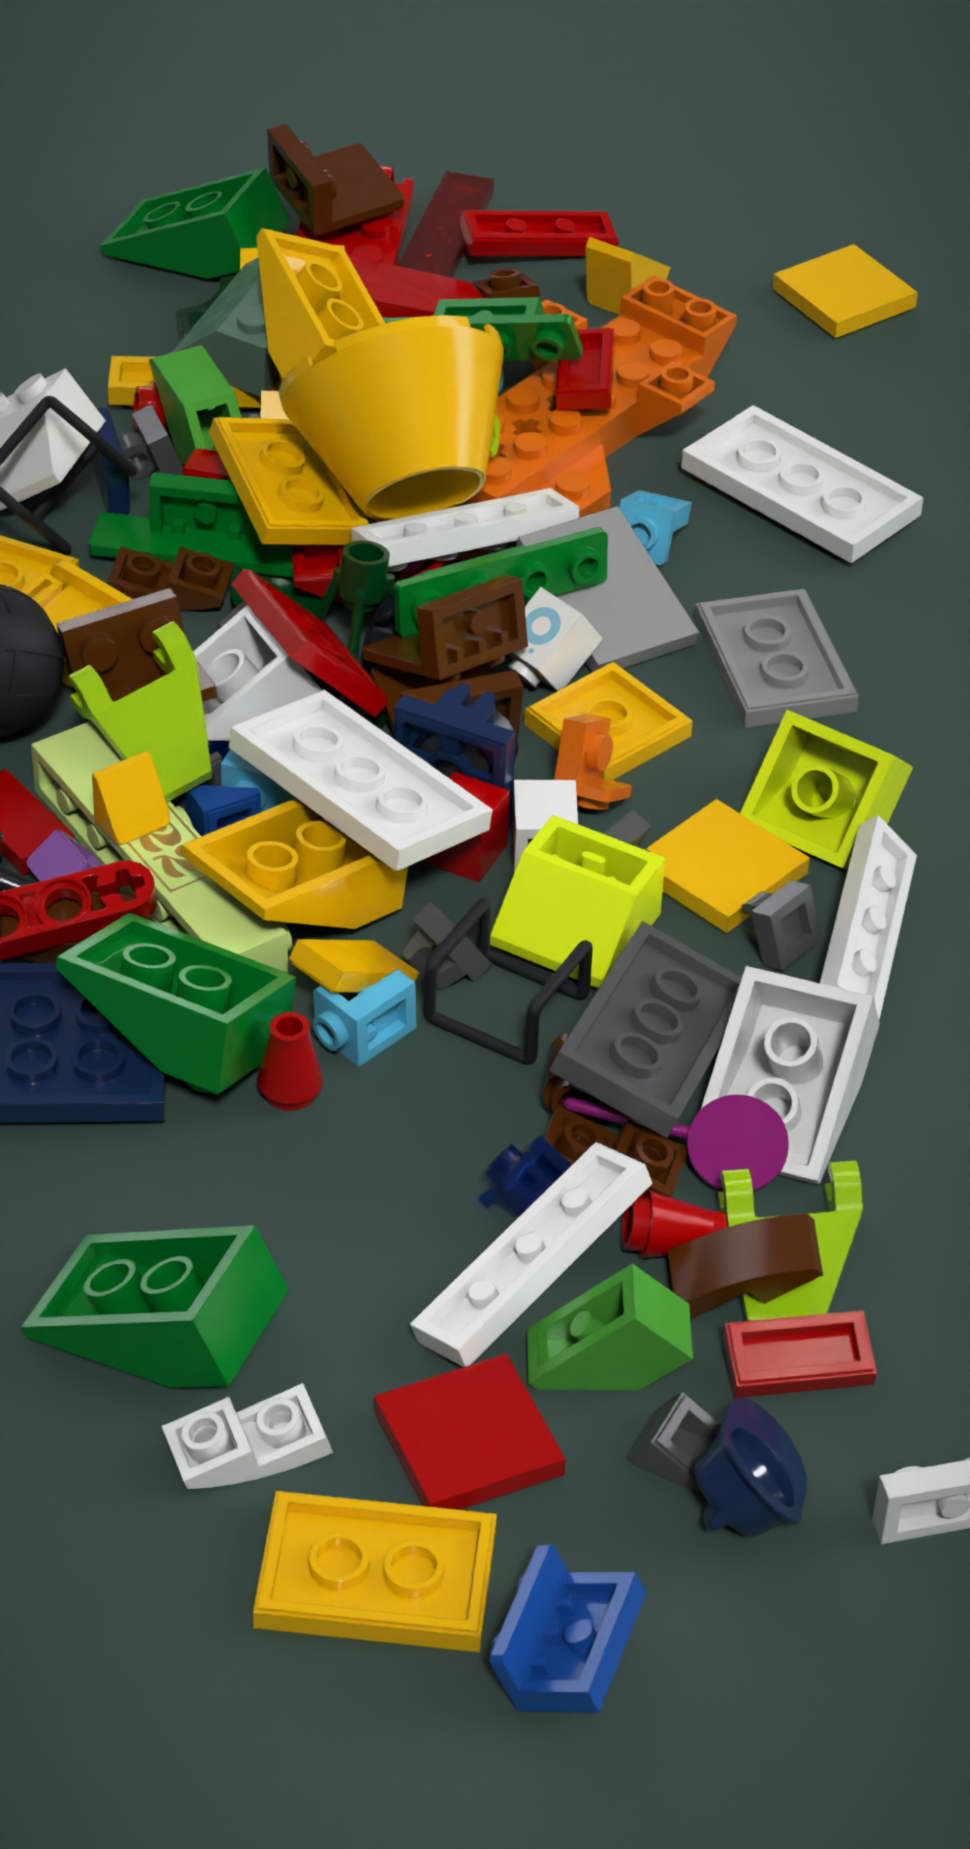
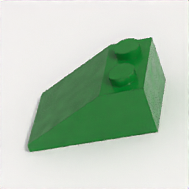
M266 167L142 199L100 244V248L104 255L206 279L229 274L230 278L234 279L240 271V248H257L256 235L261 228L282 232L290 223V219Z
M133 913L126 914L57 956L56 969L161 1072L185 1081L189 1087L200 1092H212L218 1095L261 1065L269 1038L271 1020L278 1014L292 1012L296 976Z
M255 1225L89 1234L83 1238L23 1323L21 1329L28 1339L169 1388H215L229 1386L262 1332L269 1325L271 1318L285 1298L289 1288Z

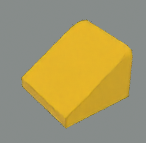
M147 751L92 773L95 822L116 844L124 845L170 824L169 809L152 756Z

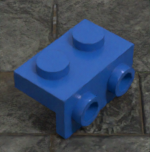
M554 1545L536 1546L525 1574L518 1581L516 1596L502 1629L493 1640L490 1655L492 1669L517 1711L600 1712L647 1593L636 1572H569Z

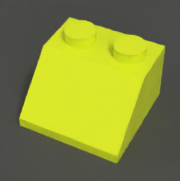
M786 710L740 814L789 845L847 870L859 825L877 815L886 824L889 822L913 766L890 753L790 710Z

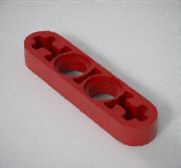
M130 860L118 861L1 891L0 915H11L19 921V924L11 934L0 937V960L88 938L128 913L148 919L154 913L157 906L154 877L150 870L141 863ZM131 885L136 899L123 902V898L119 894V888ZM98 892L102 909L94 911L91 893ZM59 899H74L82 905L80 913L68 921H57L46 914L49 906Z

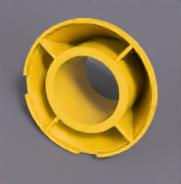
M449 315L415 317L388 322L352 333L334 341L337 352L314 365L311 357L307 356L285 376L279 388V397L284 413L366 516L375 520L387 521L452 508L467 501L482 489L486 481L504 358L501 337L493 326L487 324L484 326L485 331L471 328L468 317Z

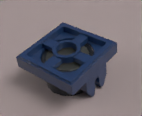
M463 683L445 691L436 704L404 694L394 707V740L448 778L455 771L509 790V830L512 826L514 767L519 746L516 732L511 724L495 708V693L487 691L475 700L470 698V685Z

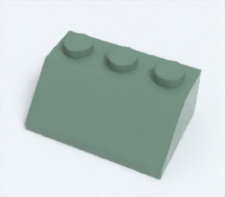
M256 258L244 265L172 353L203 345L230 386L261 397V391H271L280 380V373L268 353L259 260Z

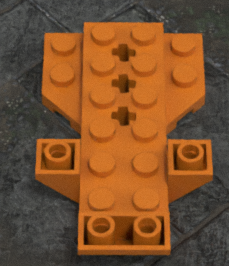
M654 275L621 297L620 315L601 327L614 328L615 335L612 408L557 411L555 393L558 360H531L537 371L500 395L497 399L496 413L501 426L499 449L494 457H489L484 486L473 497L457 506L551 488L579 506V518L609 509L611 486L605 458L633 438L682 414L714 391L715 381L709 379L708 376L737 324V315L715 305L710 300L702 299L673 285L672 282ZM548 299L541 302L545 314H569L573 318L576 329H587L588 319ZM516 540V541H512L511 543H513V544L516 545V544H517V540Z

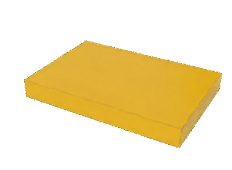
M213 418L209 435L262 544L346 545L351 542L352 527L369 524L363 511L290 419Z
M275 1491L253 1608V1628L480 1653L496 1536L497 1514Z

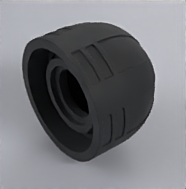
M0 584L1 739L28 727L48 711L61 687L65 659L60 636L45 610L25 593Z

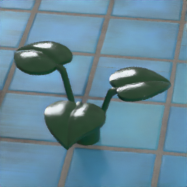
M365 540L353 541L343 547L341 567L333 569L332 581L323 597L294 587V580L260 576L320 620L324 619L338 593L343 598L344 606L353 611L348 650L357 660L364 612L375 610L378 603L393 591L395 579L394 575L387 574L390 557L388 549L376 542ZM237 565L232 573L231 584L243 570ZM231 585V601L233 608H236L244 600ZM313 678L322 690H326L379 729L388 722L383 709L374 717L322 679Z

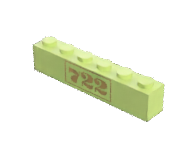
M94 722L83 723L31 744L34 789L61 822L74 834V837L80 844L92 851L103 865L130 860L141 863L150 870L156 887L157 906L148 920L288 973V950L292 948V938L286 923L263 920L181 855L182 844L201 837L193 828L188 814L182 807H174L168 801L170 824L124 845L116 844L95 822L92 773L123 761V759ZM131 885L119 888L124 894L135 895Z

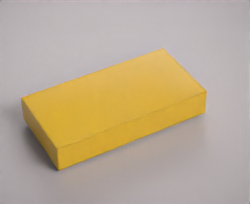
M298 939L289 957V960L292 961L295 967L332 993H359L365 987L376 984L397 969L414 982L420 973L375 940Z

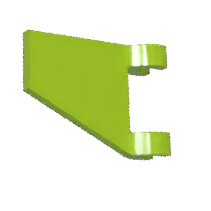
M173 621L152 632V638L160 646V648L153 651L154 659L167 675L118 701H112L103 681L92 666L88 665L68 676L69 683L77 691L70 695L73 706L82 717L94 722L123 760L147 751L152 756L166 803L212 778L197 659L186 636Z
M856 1160L829 1162L828 1172L831 1183H826L824 1186V1197L828 1212L808 1213L815 1222L823 1275L765 1304L749 1291L740 1295L745 1321L828 1313L863 1211L861 1177ZM749 1169L721 1171L720 1178L723 1192H718L717 1204L718 1210L726 1214L727 1228L754 1220L775 1217L755 1216L753 1186Z

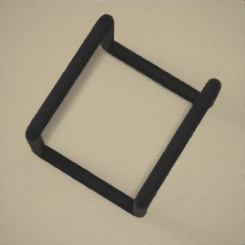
M46 396L36 405L0 448V466L49 408L91 443L80 455L61 483L55 485L32 513L1 486L0 501L59 551L68 554L71 551V545L42 520V517L98 451L129 476H135L137 468L57 398Z
M480 898L425 962L423 1014L425 1019L435 1026L520 1063L532 1064L536 1061L538 1055L540 1011L554 993L558 991L578 1000L588 997L590 993L593 947L588 940L581 941L553 975L490 949L491 902L487 898ZM477 920V948L492 964L544 985L531 1000L527 1008L525 1050L436 1012L437 968ZM579 964L578 984L574 985L565 981Z

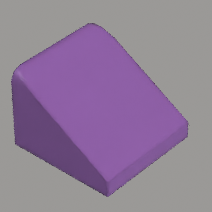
M57 829L26 861L27 866L39 881L103 865L92 851L61 830L59 832Z

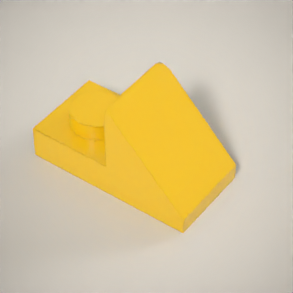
M589 237L586 244L587 301L595 307L620 315L621 297L653 275L667 280L671 267L629 250Z

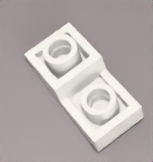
M303 1383L239 1412L235 1411L230 1398L227 1397L162 1426L187 1489L213 1488L252 1481L285 1472L333 1453Z

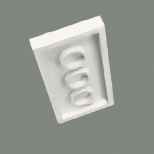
M754 405L682 450V469L850 563H853L921 516L922 496Z
M326 690L234 725L230 729L229 748L395 871L401 870L490 829L493 809Z

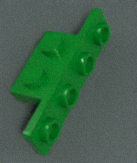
M540 297L438 300L434 316L468 317L470 327L485 331L484 326L487 324L493 326L498 331L504 348L503 361L579 360L582 356L583 346L572 316L569 314H545ZM415 317L383 318L385 323Z
M153 472L148 485L150 517L100 513L88 542L91 555L111 557L113 559H116L121 546L133 551L148 553L156 558L174 563L179 547H183L234 563L233 570L237 565L242 569H250L257 574L275 575L285 579L294 578L292 545L261 543L232 481Z
M595 527L533 545H521L421 572V575L397 581L394 584L395 630L403 638L419 634L417 606L505 574L522 578L524 604L531 600L540 587L556 596L603 583L607 579L608 535L602 528Z

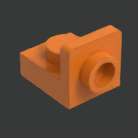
M584 714L564 718L554 780H576L577 806L607 810L609 809L610 802L631 797L632 785L602 778V772L608 766L613 750V741L611 736L608 735L611 718Z

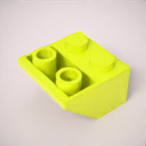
M552 815L521 854L492 929L490 945L556 971L581 941L588 940L593 947L590 985L600 988L640 923L643 921L652 926L661 914L665 858ZM579 964L569 977L578 980Z

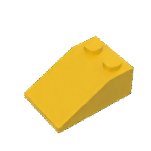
M261 228L258 232L256 241L268 353L280 373L281 382L289 371L307 356L311 357L314 365L337 352L334 341L352 333L385 323L343 247Z
M297 798L182 844L181 855L266 921L356 929L402 909L408 866L398 871L393 870Z

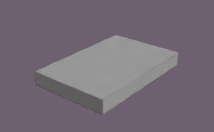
M618 506L518 537L516 547L533 545L595 527H600L607 533L606 581L556 595L557 598L583 614L603 638L585 661L591 672L611 662L616 663L621 668H626L696 644L699 631Z
M805 589L701 602L695 605L694 620L744 728L781 723L786 710H790L808 719L857 712L859 696Z

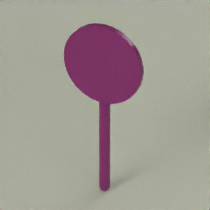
M728 1095L717 1098L706 1104L696 1114L690 1126L676 1123L669 1134L670 1136L687 1139L688 1156L694 1170L702 1180L720 1191H723L720 1178L721 1171L749 1169L753 1192L764 1188L780 1174L785 1165L789 1150L787 1129L778 1113L767 1103L747 1095ZM572 1097L564 1101V1107L569 1111L625 1124L628 1119L631 1120L627 1115L613 1107Z

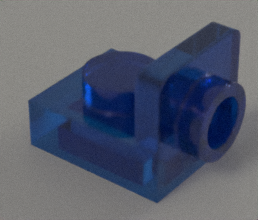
M541 1135L520 1151L511 1143L484 1171V1174L491 1180V1183L477 1199L486 1208L501 1199L520 1217L572 1164Z

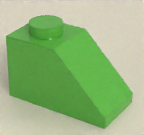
M633 1263L527 1328L528 1384L537 1390H642L693 1359L689 1303Z

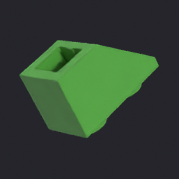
M203 345L149 359L173 446L181 464H186L195 449L202 448L217 451L209 435L213 418L242 417L234 390Z

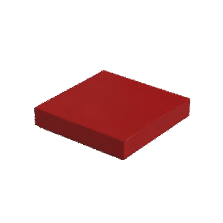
M507 1353L374 1396V1413L422 1506L461 1510L565 1475L566 1459Z

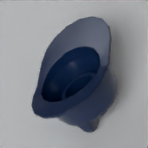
M735 1398L726 1408L720 1433L700 1456L694 1467L697 1484L707 1499L704 1506V1525L711 1531L729 1525L737 1532L753 1537L785 1521L798 1524L802 1518L801 1511L807 1492V1475L802 1459L791 1438L774 1417L763 1407L747 1398Z

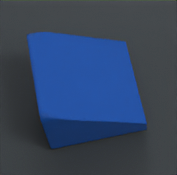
M198 785L185 792L186 813L191 820L193 828L201 836H204L260 813L261 793L257 788Z

